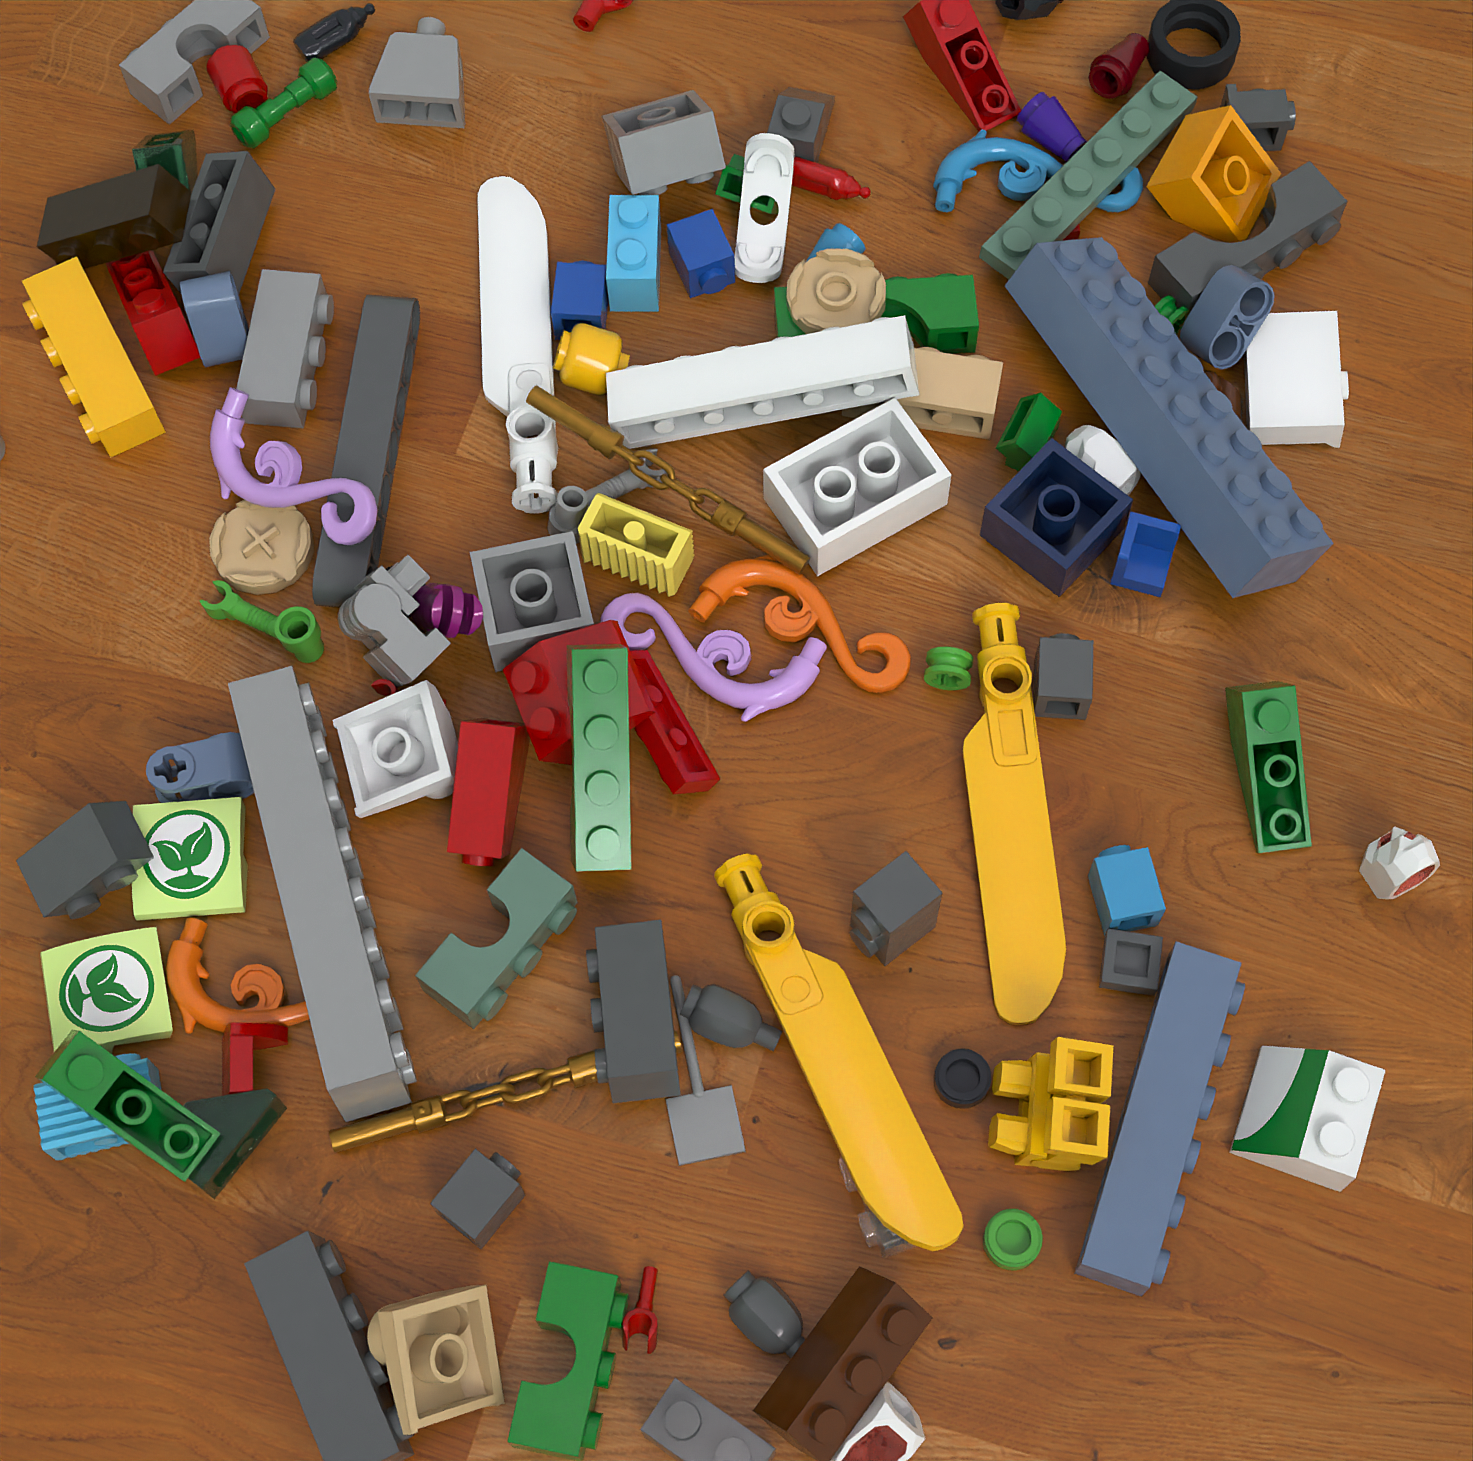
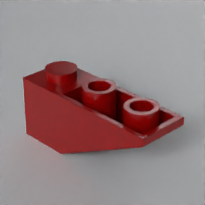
M921 0L903 16L923 60L978 132L981 129L988 131L1019 115L1021 108L969 0Z
M153 250L105 263L155 376L201 358L194 338Z

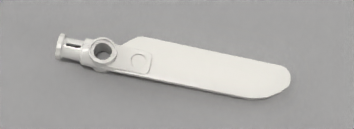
M500 176L488 179L480 186L478 192L483 391L486 400L507 416L506 428L509 436L510 467L516 473L517 488L512 492V504L516 509L526 513H543L549 511L556 504L558 495L555 488L552 487V471L557 466L559 449L556 438V421L526 403V399L532 388L536 385L554 396L547 228L537 200L524 185L511 177ZM532 435H538L537 437H534V438H527V437L532 436ZM534 493L539 494L537 499L534 498Z

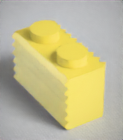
M601 493L595 495L577 528L584 563L592 561L593 566L601 564L603 570L610 568L612 574L619 572L621 578L629 576L631 582L638 580L640 586L647 583L649 589L657 587L659 593L666 591L668 597L676 594L695 555L693 554L694 540H692V530Z

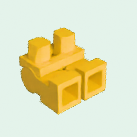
M1056 1037L1051 1042L1050 1054L1036 1052L1027 1061L1010 1060L999 1062L993 1071V1095L1018 1098V1116L996 1113L992 1117L989 1126L988 1146L1015 1155L1014 1165L1035 1166L1060 1171L1080 1170L1081 1164L1094 1165L1108 1157L1110 1105L1101 1103L1111 1097L1114 1045Z

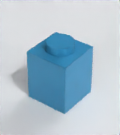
M1119 845L1100 852L1099 857L1093 860L1088 873V879L1104 936L1107 928L1130 932L1158 926L1166 907L1148 847L1131 850L1129 845Z

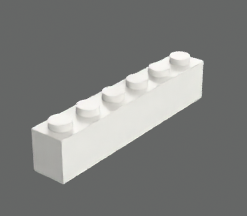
M905 315L893 318L882 317L872 322L841 328L830 327L821 332L795 337H778L769 342L743 347L731 346L722 351L696 356H680L670 361L644 366L632 365L623 370L606 373L608 424L613 431L625 436L622 445L628 449L886 402L893 398L902 399L919 395L914 345Z

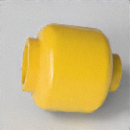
M578 323L572 328L571 332L563 330L556 351L553 369L560 371V380L564 385L596 395H603L607 392L606 373L627 368L630 355L621 352L622 339L617 333L589 324Z

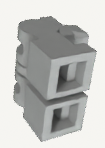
M409 555L405 556L400 562L395 563L388 571L381 565L353 588L356 593L341 605L338 612V624L342 632L353 640L361 641L369 649L363 656V659L383 679L390 680L397 688L413 681L451 644L437 628L423 634L407 618L420 605L412 596L430 579L429 575Z

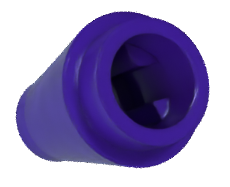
M1044 92L1038 93L1024 106L1017 117V122L1023 127L1021 130L1023 134L1059 158H1062L1065 162L1070 160L1087 143L1056 96L1048 97Z

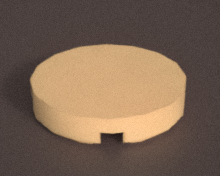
M828 248L816 252V257L809 259L807 262L804 259L795 266L787 281V308L793 322L806 334L821 332L830 327L841 328L872 322L875 319L881 318L885 310L886 281L882 273L880 275L879 271L874 267V262L866 255L850 249Z

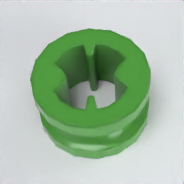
M936 647L927 652L926 663L930 667L925 669L924 681L928 685L942 690H961L970 686L971 674L967 670L972 668L973 656L969 652L955 647Z

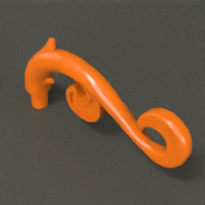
M769 555L732 561L716 569L699 586L701 594L688 610L694 619L704 623L717 606H724L730 597L747 596L749 591L744 588L755 585L778 588L791 594L798 601L802 609L796 613L788 611L790 598L787 595L778 596L770 600L764 609V627L771 636L780 641L795 643L805 639L815 626L818 625L842 670L858 687L868 692L883 693L894 690L904 682L910 671L911 655L907 645L893 634L879 632L868 634L859 639L856 647L859 654L869 650L882 653L887 660L885 668L879 673H871L858 667L850 653L831 605L818 587L802 573L800 575Z
M196 918L186 919L179 940L172 941L168 954L166 974L168 987L180 1011L184 1030L187 1034L193 1033L196 1022L208 1029L224 1033L230 1022L270 1023L290 1027L310 1020L305 1001L282 1006L285 997L282 978L271 967L262 964L244 966L235 973L231 982L232 996L239 1006H244L246 1000L252 995L259 997L257 1006L238 1010L221 1005L213 1000L204 991L200 982V978L208 979L209 972L200 962L204 952L200 945L208 925Z

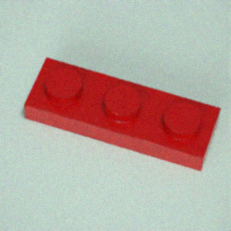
M631 650L632 657L656 711L635 726L636 734L644 742L659 769L661 779L668 785L673 795L709 791L721 780L648 650Z

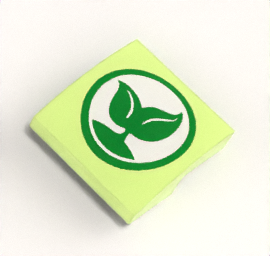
M241 797L133 805V816L154 856L152 860L136 871L138 878L132 882L133 913L136 921L246 912L248 864L243 855L246 808Z
M156 927L97 936L41 952L40 958L54 1052L71 1030L81 1031L110 1053H112L114 1045L171 1038L173 1028Z

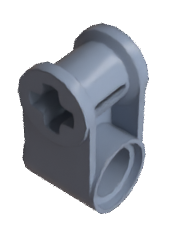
M220 733L200 741L167 746L157 750L150 756L146 764L147 778L155 788V793L160 803L241 797L244 799L254 794L240 733ZM170 759L174 760L176 764L175 766L171 767L169 763ZM177 776L178 781L174 782L173 777ZM180 792L182 798H177L175 793Z

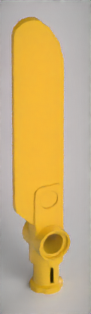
M994 603L976 609L972 613L973 623L979 626L982 651L977 655L980 677L979 698L984 707L985 714L964 739L962 752L994 1006L999 1017L1007 1023L1027 1025L1036 1022L1049 1007L1063 976L1066 941L1031 691L1032 673L1027 664L1025 648L1018 644L1015 621L1020 618L1019 608L1010 603ZM1008 678L1014 681L1019 689L1012 693H1002L996 690L992 682L996 679Z
M742 854L727 860L715 871L714 878L719 887L726 888L734 906L731 916L742 937L745 957L754 966L864 1203L886 1228L912 1245L930 1251L942 1250L958 1240L963 1230L962 1213L844 970L838 963L802 949L794 931L793 916L788 908L781 904L777 894L768 891L760 874L762 864L756 854ZM767 930L775 931L781 935L780 938L774 941H763L756 936L762 931Z

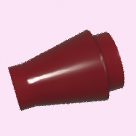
M1130 33L1123 41L1092 61L1088 78L1092 89L1098 95L1107 99H1113L1130 91L1143 60L1149 53V43L1146 38L1138 33Z

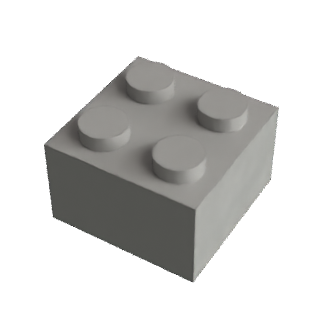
M694 90L602 115L615 171L632 195L638 193L639 195H659L668 189L667 185L683 180L689 184L701 183L714 177V171L726 168L713 110Z
M573 531L470 552L478 597L483 607V621L495 672L503 671V668L539 641L594 625Z

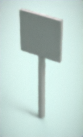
M673 975L670 978L693 1090L692 1094L666 1099L679 1166L746 1152L732 1085L704 1091L689 1019L679 1015L685 1003L681 978L678 975Z

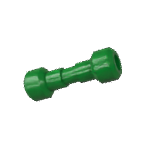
M312 58L299 67L298 78L284 87V91L275 98L267 99L256 108L245 106L233 114L230 118V127L237 139L245 147L255 149L269 139L270 128L284 119L286 113L295 107L299 108L312 98L323 100L337 89V78L324 60Z

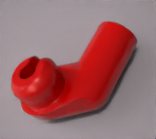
M583 0L573 18V22L582 31L591 32L594 30L602 14L625 9L630 6L633 0Z

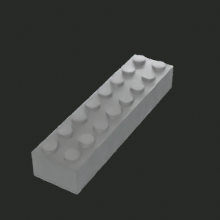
M292 666L230 682L228 687L327 1091L345 1122L409 1104L412 1101L407 1084L417 1082L409 1050L405 1048L401 1032L394 1033L403 1030V1024L395 997H392L387 981L390 978L388 966L374 931L377 928L369 897L366 896L361 879H364L361 863L356 848H353L349 831H351L349 817L337 788V783H339L337 771L331 752H328L324 738L327 736L319 706H316L310 683L300 685Z

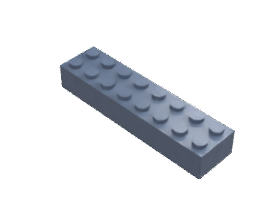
M1102 237L1036 243L1005 284L1006 289L1171 515L1181 525L1182 530L1231 597L1236 598L1296 582L1334 543L1323 530L1322 522L1318 516L1307 509L1294 492L1290 479L1276 468L1263 451L1259 438L1245 427L1232 410L1230 400L1217 390L1204 373L1200 360L1188 352L1174 333V327L1171 322L1161 315L1148 299L1143 285L1133 278L1120 262L1115 248Z

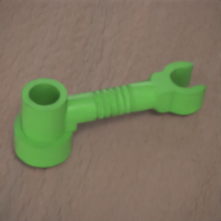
M221 580L213 581V584L218 592L225 596L222 602L210 604L205 600H199L211 618L217 620L226 618L232 621L238 620L278 639L287 651L293 653L300 662H314L324 652V643L320 638V625L313 613L307 608L300 606L290 607L281 612L279 616H276L244 601L233 592L228 583Z

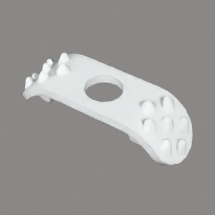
M761 133L752 136L747 141L735 249V274L737 277L753 283H766L780 277L785 253L794 169V146L786 138L771 133ZM760 196H770L778 204V216L771 224L760 225L751 217V204Z

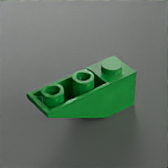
M1272 681L1226 687L1230 740L1256 852L1266 853L1311 847L1296 685Z
M71 1030L35 1076L83 1112L184 1182L221 1134L79 1030Z

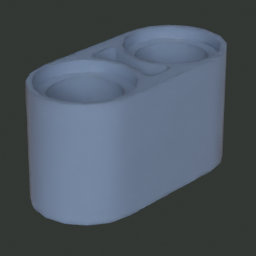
M1228 265L1222 267L1210 279L1186 318L1180 332L1182 344L1189 352L1213 367L1219 369L1230 368L1243 356L1270 313L1275 296L1273 288L1267 282L1238 266Z
M231 271L180 281L184 307L204 367L242 360L249 327Z

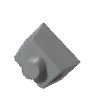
M424 17L418 21L416 33L395 32L390 35L368 92L377 123L465 128L464 77L458 39L454 36L445 35L446 27L439 19Z

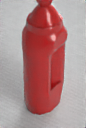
M794 157L792 186L824 195L833 200H848L857 196L867 199L871 194L869 187H861L858 181L854 179V176L849 175L845 170Z

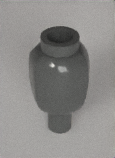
M693 984L679 1014L689 1019V1025L697 1034L716 1043L733 1048H743L754 1042L774 1051L782 1034V1030L762 1022L758 1008L751 1001L736 992L716 984L706 985L704 988Z
M748 1270L723 1294L731 1303L729 1306V1316L732 1322L761 1350L771 1354H782L785 1352L792 1358L805 1341L802 1336L803 1320L801 1313L790 1297L769 1277L760 1276L755 1278Z

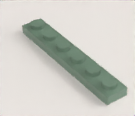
M1159 71L981 246L979 258L1007 279H1010L1036 243L1062 241L1194 109L1198 97L1162 71Z

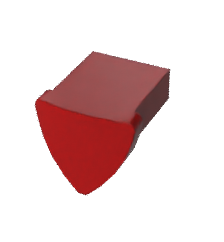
M230 1022L227 1025L222 1037V1105L246 1104L253 1092V1050L287 1045L288 1027L270 1023Z

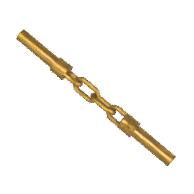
M537 385L528 394L526 403L588 441V445L593 447L595 451L601 452L609 460L617 454L629 461L631 472L658 490L671 488L689 499L691 510L696 515L731 537L734 535L739 536L799 575L807 566L810 560L809 556L748 519L745 511L707 488L693 490L675 478V471L670 464L646 450L631 451L622 445L625 436L621 433L613 431L609 426L594 422ZM643 458L648 459L667 472V474L660 476L662 482L655 480L637 468V466L644 465ZM702 495L719 504L713 515L697 505L704 503L705 499Z
M674 1031L677 1054L682 1052L677 1031ZM595 1051L567 1057L566 1065L549 1070L541 1067L510 1075L497 1085L472 1092L457 1090L440 1096H432L411 1102L412 1107L330 1130L329 1135L333 1150L336 1153L418 1129L420 1133L445 1126L447 1123L471 1116L476 1109L504 1101L514 1104L541 1097L547 1094L552 1087L572 1082L575 1087L598 1081ZM565 1073H569V1074L564 1075V1076H560V1077H557V1078H553V1077L558 1076V1075H562V1074H565ZM538 1076L537 1083L541 1088L514 1095L515 1087L512 1083ZM499 1093L498 1095H495V1096H491V1097H488V1098H484V1099H481V1100H477V1099L482 1098V1097H486V1096H489V1095H493V1094ZM462 1098L461 1106L464 1110L447 1115L444 1103Z

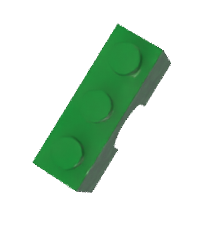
M549 1261L536 1322L541 1329L559 1332L572 1339L576 1348V1357L568 1375L556 1383L542 1385L521 1380L507 1441L513 1448L574 1461H583L586 1448L596 1450L603 1421V1413L594 1411L599 1387L609 1389L616 1361V1353L607 1351L612 1328H623V1318L627 1312L629 1294L620 1292L622 1284L618 1275Z

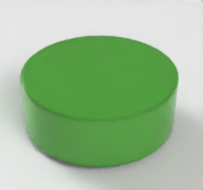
M1006 1209L995 1214L988 1222L983 1234V1246L988 1258L998 1267L1012 1271L1029 1266L1038 1256L1043 1242L1042 1231L1038 1222L1029 1213L1019 1209Z

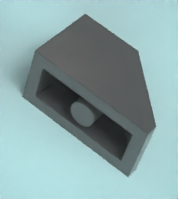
M788 87L778 94L767 133L780 135L789 140L794 146V157L818 163L835 103V96Z

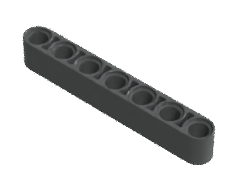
M366 295L364 299L331 478H347L367 486L375 497L378 510L377 518L371 534L361 543L355 545L337 544L328 537L322 525L312 586L313 600L316 606L340 608L348 598L356 593L353 588L376 570L379 565L419 334L420 306L418 298ZM344 492L328 495L327 502L337 504V514L340 520L347 522L354 513L355 504L353 498Z

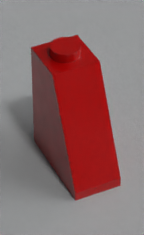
M486 718L461 721L447 852L462 854L461 863L476 866H494L495 858L501 859L510 854L530 737L524 723Z

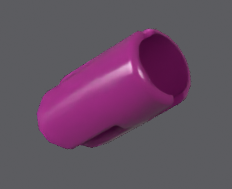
M429 583L421 587L413 595V598L420 605L411 613V617L415 625L424 632L437 628L445 638H455L458 633L470 635L480 627L483 619V607L474 594L464 593L461 587Z

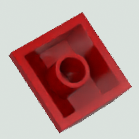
M604 621L539 641L503 668L539 761L572 765L571 723L567 693V645L622 644L627 647L629 731L656 712L618 621Z

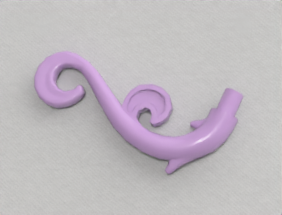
M230 387L222 410L216 409L210 431V450L218 472L222 498L224 500L228 499L232 490L236 495L252 504L267 508H286L344 492L353 498L355 504L354 513L347 522H343L337 514V504L327 502L321 508L323 528L328 537L337 544L355 545L365 540L371 534L376 524L378 510L371 490L361 482L347 478H331L298 484L302 472L301 456L293 446L283 441L266 442L259 448L255 457V468L258 475L270 477L272 472L275 471L273 482L269 484L260 482L248 472L242 462L240 448L242 449L245 446L241 438V431L245 420L241 416L249 394Z
M628 593L613 599L605 607L601 616V622L608 620L618 621L630 651L648 648L654 643L656 637L654 630L651 628L640 634L628 632L624 627L626 618L635 612H642L653 616L686 674L701 690L717 701L734 708L745 709L741 716V720L744 722L767 710L792 703L803 695L818 676L820 669L817 665L827 648L826 644L821 640L809 637L800 655L793 656L786 668L775 669L769 672V675L774 677L773 679L763 683H740L722 676L714 668L715 663L723 659L728 661L726 670L729 676L738 675L747 669L751 661L749 642L740 633L731 630H717L705 637L696 652L672 616L662 605L649 596L640 593Z

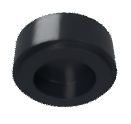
M956 1049L946 1053L939 1060L934 1074V1087L943 1102L954 1108L966 1109L976 1106L986 1097L991 1084V1070L986 1060L980 1054L969 1049Z

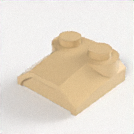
M470 1285L433 1292L384 1306L375 1313L368 1328V1346L373 1357L379 1363L387 1366L403 1434L411 1435L417 1433L420 1428L480 1408L505 1404L486 1285Z

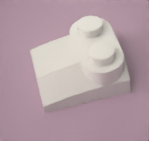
M422 681L332 720L334 727L338 730L356 803L354 810L359 818L391 809L424 796L441 799L453 793L458 741L451 715L437 688L429 681Z

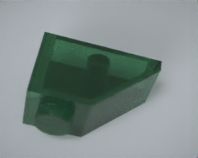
M194 130L146 135L132 149L136 171L159 164L190 191H193L198 177Z
M267 1088L186 1102L184 1104L185 1108L221 1133L188 1177V1180L215 1200L286 1111L287 1107L278 1096Z

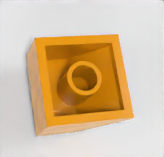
M1229 105L1186 115L1146 187L1172 220L1223 242L1235 243L1247 239L1265 205L1271 184L1279 179L1281 172L1234 108Z

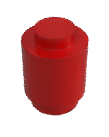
M226 45L217 49L209 58L206 70L226 109L235 114L245 106L256 108L268 99L267 84L247 48L240 45Z

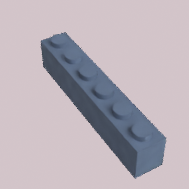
M1177 941L1172 947L1166 959L1074 1274L1141 1297L1150 1288L1151 1283L1161 1285L1170 1258V1251L1161 1248L1167 1227L1177 1228L1186 1200L1185 1195L1177 1193L1182 1172L1192 1174L1201 1147V1141L1192 1138L1197 1119L1207 1120L1215 1098L1216 1088L1207 1085L1213 1065L1222 1067L1230 1044L1231 1035L1222 1033L1227 1013L1234 1016L1237 1014L1245 990V983L1236 981L1241 962Z

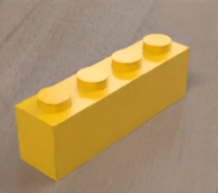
M77 256L22 280L30 297V300L23 302L22 305L35 330L45 327L49 337L40 341L53 367L55 368L63 364L68 373L59 378L73 406L82 402L87 413L78 416L91 444L101 440L110 458L166 433Z

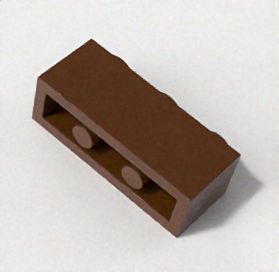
M859 1266L754 1408L753 1412L795 1448L816 1461H830L933 1317L896 1282Z

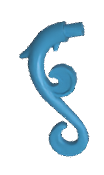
M981 129L971 140L949 152L941 162L933 184L934 189L937 191L935 207L941 212L952 211L955 205L956 194L962 190L963 181L976 176L977 171L972 169L986 162L1009 161L999 171L998 188L1004 196L1019 201L1029 200L1044 185L1046 177L1051 178L1063 165L1048 153L1030 144L1008 138H986L987 131ZM1015 163L1027 171L1025 173L1018 172L1015 168ZM1135 167L1119 183L1121 192L1108 194L1096 207L1107 212L1118 213L1128 210L1136 204L1143 191V178L1138 168Z

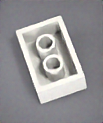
M893 398L764 468L763 495L764 500L799 551L810 557L808 564L815 574L819 576L947 505L952 475L897 399Z

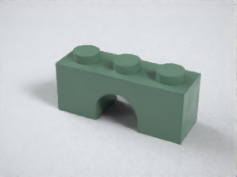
M523 848L519 850L487 889L492 906L510 920L508 930L502 939L491 946L474 947L466 944L453 933H450L415 975L426 994L472 1029H475L483 1018L489 1021L500 1011L508 996L505 992L518 975L524 978L535 968L541 959L543 951L540 948L553 932L556 935L564 932L577 913V908L574 906L578 902L573 885Z

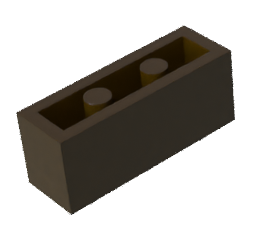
M157 164L48 197L36 247L55 260L57 265L77 256L82 268L86 269L182 242L192 191Z

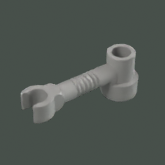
M648 449L646 451L657 455L658 449ZM643 458L644 465L637 466V468L655 480L662 482L660 476L667 474V472L663 469H649L648 466L654 463ZM630 468L587 491L577 486H566L558 492L556 504L550 509L547 525L548 532L551 536L573 531L577 544L580 542L577 528L597 493L616 499L636 488L644 489L652 486L636 477Z

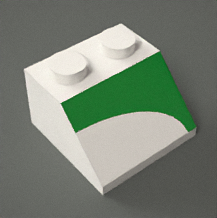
M1261 1046L1229 1153L1341 1192L1356 1179L1385 1070L1330 1050Z

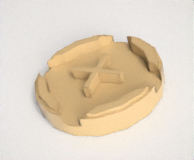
M242 500L236 503L237 508L231 510L227 515L224 512L218 518L209 538L210 556L222 579L236 590L255 595L276 593L294 584L308 569L314 553L313 533L302 513L297 511L295 506L267 508Z

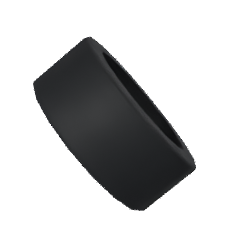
M1170 0L1158 10L1152 21L1148 37L1149 53L1147 60L1155 74L1162 71L1186 89L1199 90L1214 86L1228 76L1235 63L1241 41V26L1235 14L1220 1ZM1183 28L1198 29L1209 33L1216 39L1221 49L1215 54L1204 57L1188 56L1174 49L1168 43L1166 36L1172 31Z

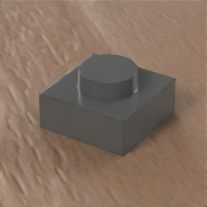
M1107 928L1104 936L1099 988L1155 996L1158 990L1163 937Z

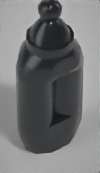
M368 3L364 8L350 7L334 11L300 32L293 40V43L306 62L312 58L323 59L352 41L358 35L359 30L364 27L368 15L375 13V7Z

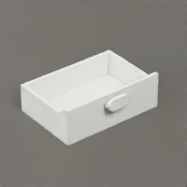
M1337 311L1269 313L1244 353L1247 429L1259 438L1262 445L1326 443L1334 448H1340L1344 430L1343 400L1348 399L1349 386L1347 371H1341Z

